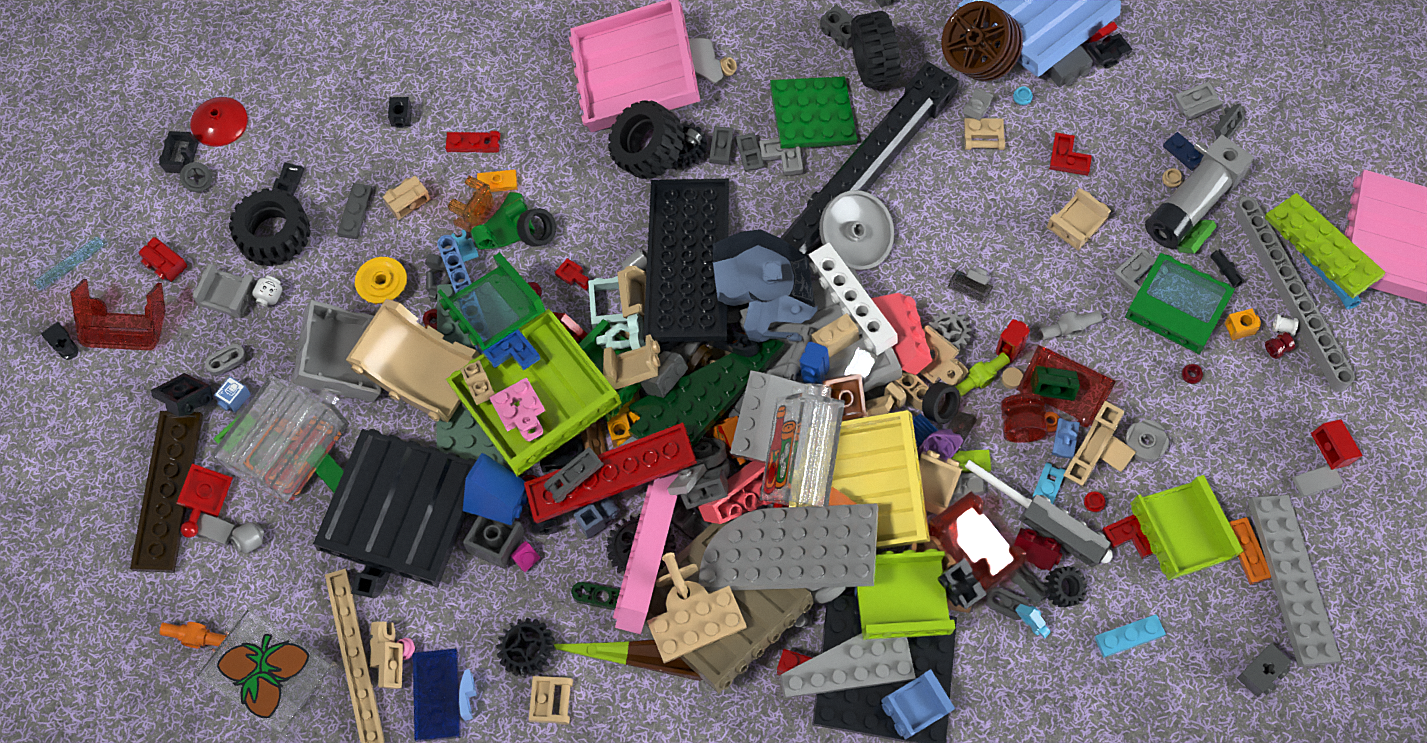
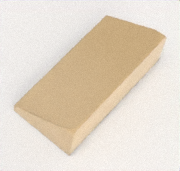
M1112 435L1100 458L1122 472L1136 451Z

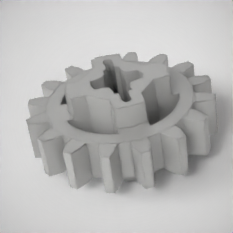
M947 310L945 315L940 311L938 317L934 315L932 322L928 323L930 327L959 350L960 346L965 349L966 342H970L972 329L969 328L970 322H964V315L958 317L957 311L954 315L951 314L950 310Z

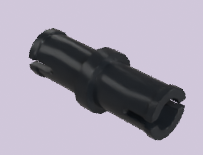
M1221 249L1216 250L1210 255V258L1219 267L1221 275H1225L1233 288L1239 287L1244 283L1245 280L1235 269V264L1227 259Z

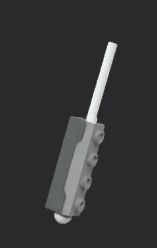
M968 460L965 465L967 469L1025 507L1018 520L1044 537L1053 538L1057 543L1061 544L1062 549L1090 567H1094L1099 562L1105 564L1111 561L1113 554L1108 548L1110 542L1106 540L1102 533L1092 531L1085 522L1079 519L1075 520L1069 516L1067 510L1061 507L1057 508L1051 504L1050 499L1043 495L1039 496L1036 494L1031 499L1024 497L971 460Z

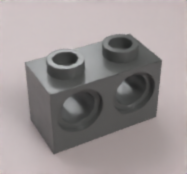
M836 4L820 18V29L825 35L832 37L838 46H842L846 50L852 46L850 28L853 17Z
M722 467L705 472L689 493L680 494L686 509L728 496L729 484Z

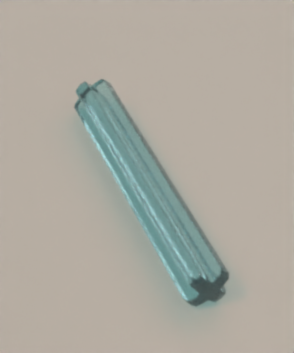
M96 236L34 280V285L39 290H43L103 247V241Z

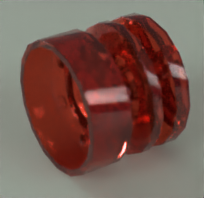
M1021 393L1011 395L1001 401V417L1004 419L1002 428L1005 440L1014 443H1029L1041 440L1048 435L1047 419L1044 417L1046 409L1043 396Z

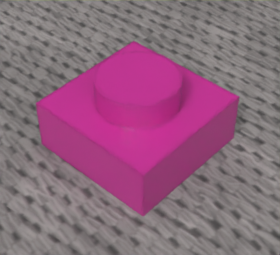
M526 541L509 555L523 572H526L540 559V556Z

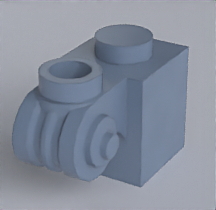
M609 498L603 500L597 509L592 503L576 512L574 517L582 532L589 539L606 528L605 523L615 519L621 510L617 507L614 500Z

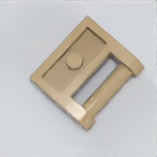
M965 118V150H971V148H998V150H1004L1003 119L981 118L979 121L975 118ZM972 139H997V141Z
M533 676L529 722L568 725L570 721L568 716L570 687L573 686V679ZM555 686H561L559 715H553Z

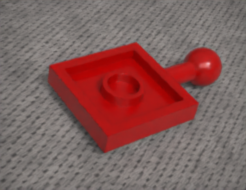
M192 463L176 503L193 509L189 520L181 526V533L184 537L192 538L197 535V521L200 513L218 517L233 477Z

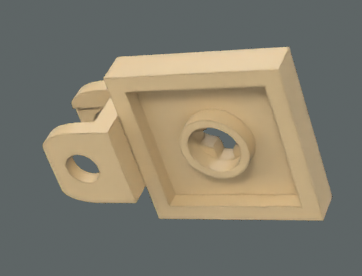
M929 325L925 326L923 331L925 332L927 345L930 351H935L936 356L932 358V362L922 369L920 373L933 384L937 383L939 379H942L949 385L959 384L968 374L966 366L959 360L954 359L960 350Z

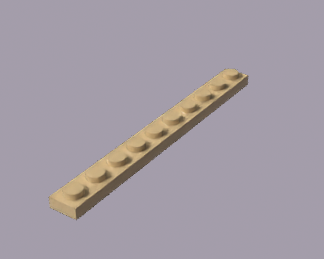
M342 569L325 574L360 742L385 743L353 594H351L352 589L348 571Z

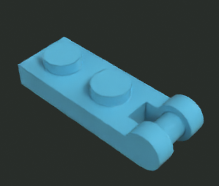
M1046 462L1032 498L1036 494L1039 496L1043 495L1050 499L1051 504H1053L1066 469L1052 467L1051 463ZM1048 474L1056 477L1055 482L1047 479Z

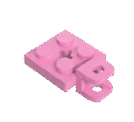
M527 377L489 397L507 432L518 427L526 441H531L543 434V428L536 416L544 412L545 409ZM520 401L519 406L516 407L515 405H513L514 403ZM530 429H536L534 433H528Z

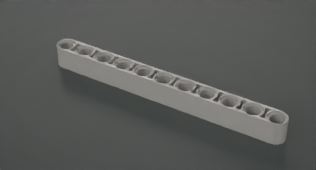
M1243 197L1235 210L1237 220L1292 318H1298V329L1328 383L1335 391L1343 392L1347 390L1355 378L1352 368L1271 225L1265 219V215L1258 202L1253 197Z

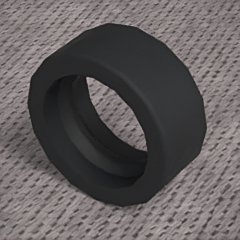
M542 208L526 210L517 221L518 236L528 246L547 245L556 234L555 219L550 212ZM532 216H538L544 224V234L540 239H535L529 231V221Z
M943 382L931 385L922 401L924 416L940 424L950 422L960 407L961 396L959 390ZM945 394L944 405L937 412L938 403Z

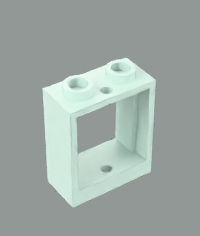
M618 276L610 279L596 278L589 280L592 328L594 329L602 319L608 321L611 328L619 322L628 326L627 319L623 317V314L597 316L595 291L619 289Z

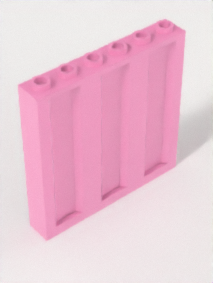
M664 0L570 28L571 36L569 41L574 52H571L574 63H576L574 73L579 81L576 86L578 93L581 94L579 104L584 112L581 118L583 125L587 126L591 132L611 127L617 121L616 117L621 115L626 107L630 108L631 104L635 102L640 103L642 100L655 101L668 110L701 101L683 7L679 0Z
M1363 170L1360 176L1355 177L1353 182L1355 191L1350 199L1352 208L1347 216L1349 225L1346 227L1344 235L1385 271L1384 277L1369 288L1427 304V187Z

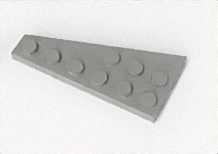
M862 633L780 675L784 698L916 679L907 637L863 640Z

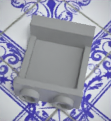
M209 264L202 273L199 285L193 291V299L198 306L242 318L253 296L252 292L257 282L251 275L245 274L243 278L217 270L214 265Z

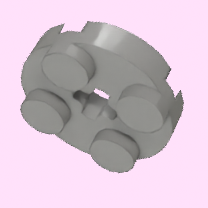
M1142 420V422L1134 423L1129 427L1125 435V444L1136 451L1133 456L1135 459L1143 462H1155L1166 452L1169 439L1160 424L1151 420ZM1146 437H1149V441L1152 444L1145 445L1143 441H1141V438L1145 439Z

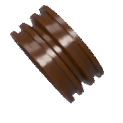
M974 1L961 6L950 16L943 29L941 47L944 58L952 68L974 80L987 82L1001 78L1015 66L1022 51L1023 34L1020 25L1010 14L990 2ZM982 58H987L985 62H982Z

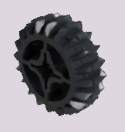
M686 120L684 123H681L684 130L682 133H687L689 129H693L702 136L699 145L695 144L694 149L688 152L693 146L685 141L686 136H684V141H682L684 148L679 152L678 160L673 162L675 170L679 166H682V169L685 170L687 165L692 169L693 163L698 165L699 159H703L704 153L707 151V140L704 132H701L700 126L695 127L694 123L688 125Z
M527 617L524 623L521 619H518L516 626L510 623L511 629L509 631L503 629L506 635L498 636V639L502 642L496 645V648L500 650L497 653V657L501 659L500 664L506 666L505 670L507 672H512L514 676L521 674L523 678H526L528 672L532 677L535 676V670L543 673L541 667L543 665L549 667L547 659H554L553 654L550 652L556 650V647L552 645L555 642V638L551 636L552 631L546 629L545 623L540 624L537 619L531 621ZM526 633H537L541 638L529 639ZM526 642H527V644L529 645V647H528V649H527L526 652H525V651L523 650V648H525L524 646L526 645ZM540 650L539 654L534 658L535 653ZM523 656L526 663L514 662L512 657Z

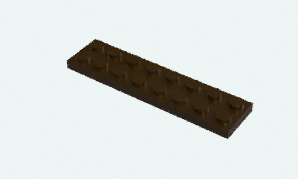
M160 411L130 565L132 571L175 573L182 535L181 526L184 523L187 508L176 503L192 463H195L203 419L201 412H193L190 415L178 417L168 411Z

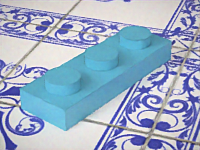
M1157 614L1096 635L1095 640L1103 658L1164 637L1166 633Z

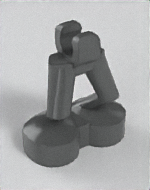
M428 254L425 264L432 270L426 272V290L429 292L428 297L430 301L437 302V285H435L434 274L442 271L446 272L440 285L450 284L451 281L442 257L436 254ZM454 262L451 264V266H455L458 263Z

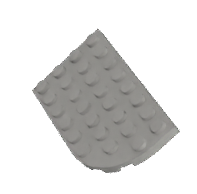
M854 504L767 508L745 513L721 528L708 544L701 561L698 584L703 586L706 591H717L727 586H730L731 590L874 586L878 505Z

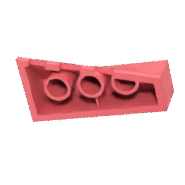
M901 293L871 298L897 333L898 343L892 346V349L902 370L917 375L932 362L915 300Z
M752 461L727 480L729 489L726 498L699 505L698 508L704 521L722 524L741 516L742 513L754 511L759 506L771 504L776 499H783L786 495L783 488L775 489L770 495H766L764 493L767 464Z

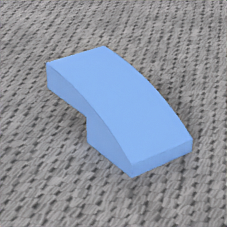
M470 669L464 671L459 691L460 714L464 721L473 719L469 697L477 695L473 674Z

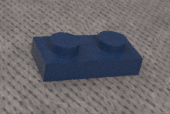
M1176 132L1163 144L1167 151L1191 171L1200 165L1204 156L1179 132Z

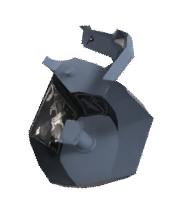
M761 229L743 231L714 243L713 267L718 301L732 306L749 303L744 324V331L748 339L756 342H763L768 339H788L790 342L801 341L802 336L797 332H770L768 327L771 322L776 321L802 323L805 320H809L816 313L818 305L815 307L809 259L801 251L781 238Z

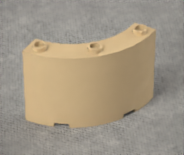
M386 299L350 352L346 361L352 365L351 369L354 372L365 375L388 391V395L394 400H403L427 413L428 417L436 422L442 420L448 423L461 401L451 389L446 379L453 372L460 370L469 361L476 359L481 354L477 350L456 341L453 344L443 339L445 336L430 326L424 328L417 323L419 318L413 315L401 303Z

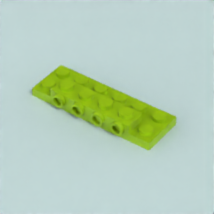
M1295 193L1266 213L1265 219L1281 233L1282 237L1289 240L1298 252L1303 253L1309 258L1314 266L1321 269L1329 280H1333L1352 299L1384 277L1385 271L1298 193Z

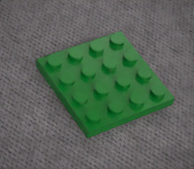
M845 76L770 80L769 85L780 149L856 145L857 136Z

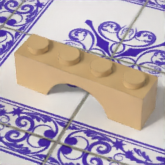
M1107 401L1103 403L1085 440L1063 475L1065 479L1082 488L1084 487L1121 421L1124 410Z

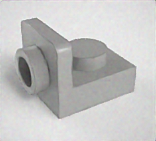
M975 88L972 98L964 106L962 113L980 121L988 111L993 95L980 88Z

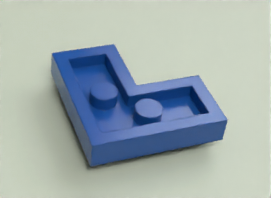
M519 329L482 351L494 368L513 357L522 370H525L541 359L537 351Z

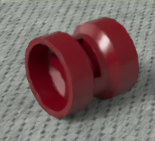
M1284 331L1278 334L1275 339L1267 340L1265 348L1272 358L1278 359L1283 356L1284 352L1294 350L1295 342L1291 335Z

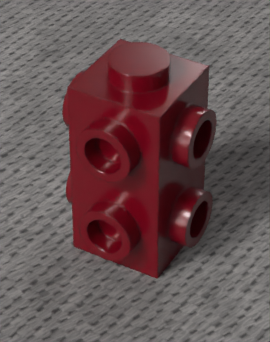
M1020 528L1010 552L1016 559L1030 562L1037 568L1051 571L1054 564L1058 566L1062 557V553L1059 552L1061 544L1057 543L1056 540L1050 537H1042L1034 530Z

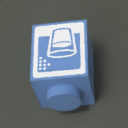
M229 376L214 396L219 401L217 403L218 406L223 410L228 411L230 409L236 413L251 393L245 385Z

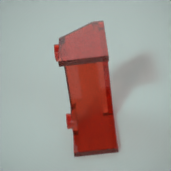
M82 279L70 291L77 339L81 345L90 348L153 350L159 343L166 312L162 283L158 282L146 295L145 315L108 313L107 306L103 300L90 297L87 279Z

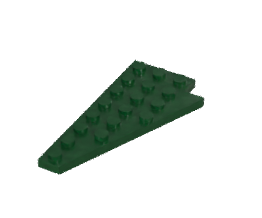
M778 339L757 342L759 351L752 357H743L730 353L685 377H681L664 398L648 395L628 406L630 411L640 417L628 430L630 435L638 440L684 423L693 447L745 392L750 371L763 373L785 349L784 343Z

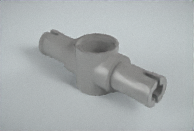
M1099 310L1085 315H1076L1075 312H1069L1062 315L1056 324L1041 328L1039 330L1043 341L1056 336H1065L1067 339H1071L1081 335L1086 327L1101 323L1102 316Z

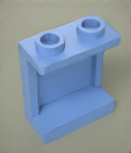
M931 669L881 700L883 710L888 716H891L895 722L894 726L897 733L903 736L905 740L955 709Z

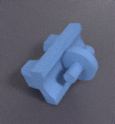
M1058 419L1052 455L1073 459L1080 422Z

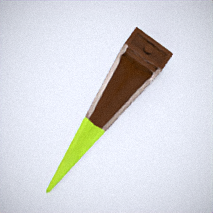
M655 640L553 644L556 650L692 680H703L680 657L664 663Z

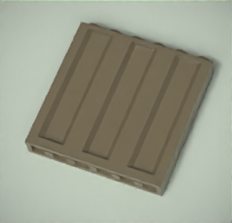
M728 521L722 524L712 523L675 557L679 569L691 564L697 565L698 571L684 581L699 582L700 566L704 552L712 538L721 528L729 523ZM667 566L657 573L656 580L669 574ZM656 583L654 584L644 625L648 628L647 620L667 612V595L672 587L675 586L674 584L657 587ZM806 588L731 590L747 628L685 654L680 658L719 694L722 690H726L739 674H743L754 659L760 658L765 649L771 643H775L787 628H791L802 613L810 610L814 603L811 592Z

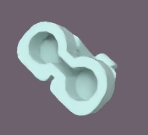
M637 313L628 316V326L620 322L617 323L610 330L606 331L605 335L596 338L597 345H601L602 349L612 347L613 350L631 347L634 350L645 346L646 342L643 339L644 322L641 315ZM621 330L629 332L628 340L615 341V336Z

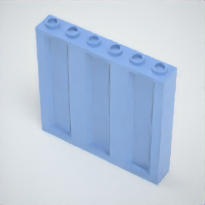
M963 0L957 5V9L970 2L987 1L1014 17L1020 25L1023 34V47L1017 62L1039 77L1089 39L1099 29L1119 16L1121 1Z

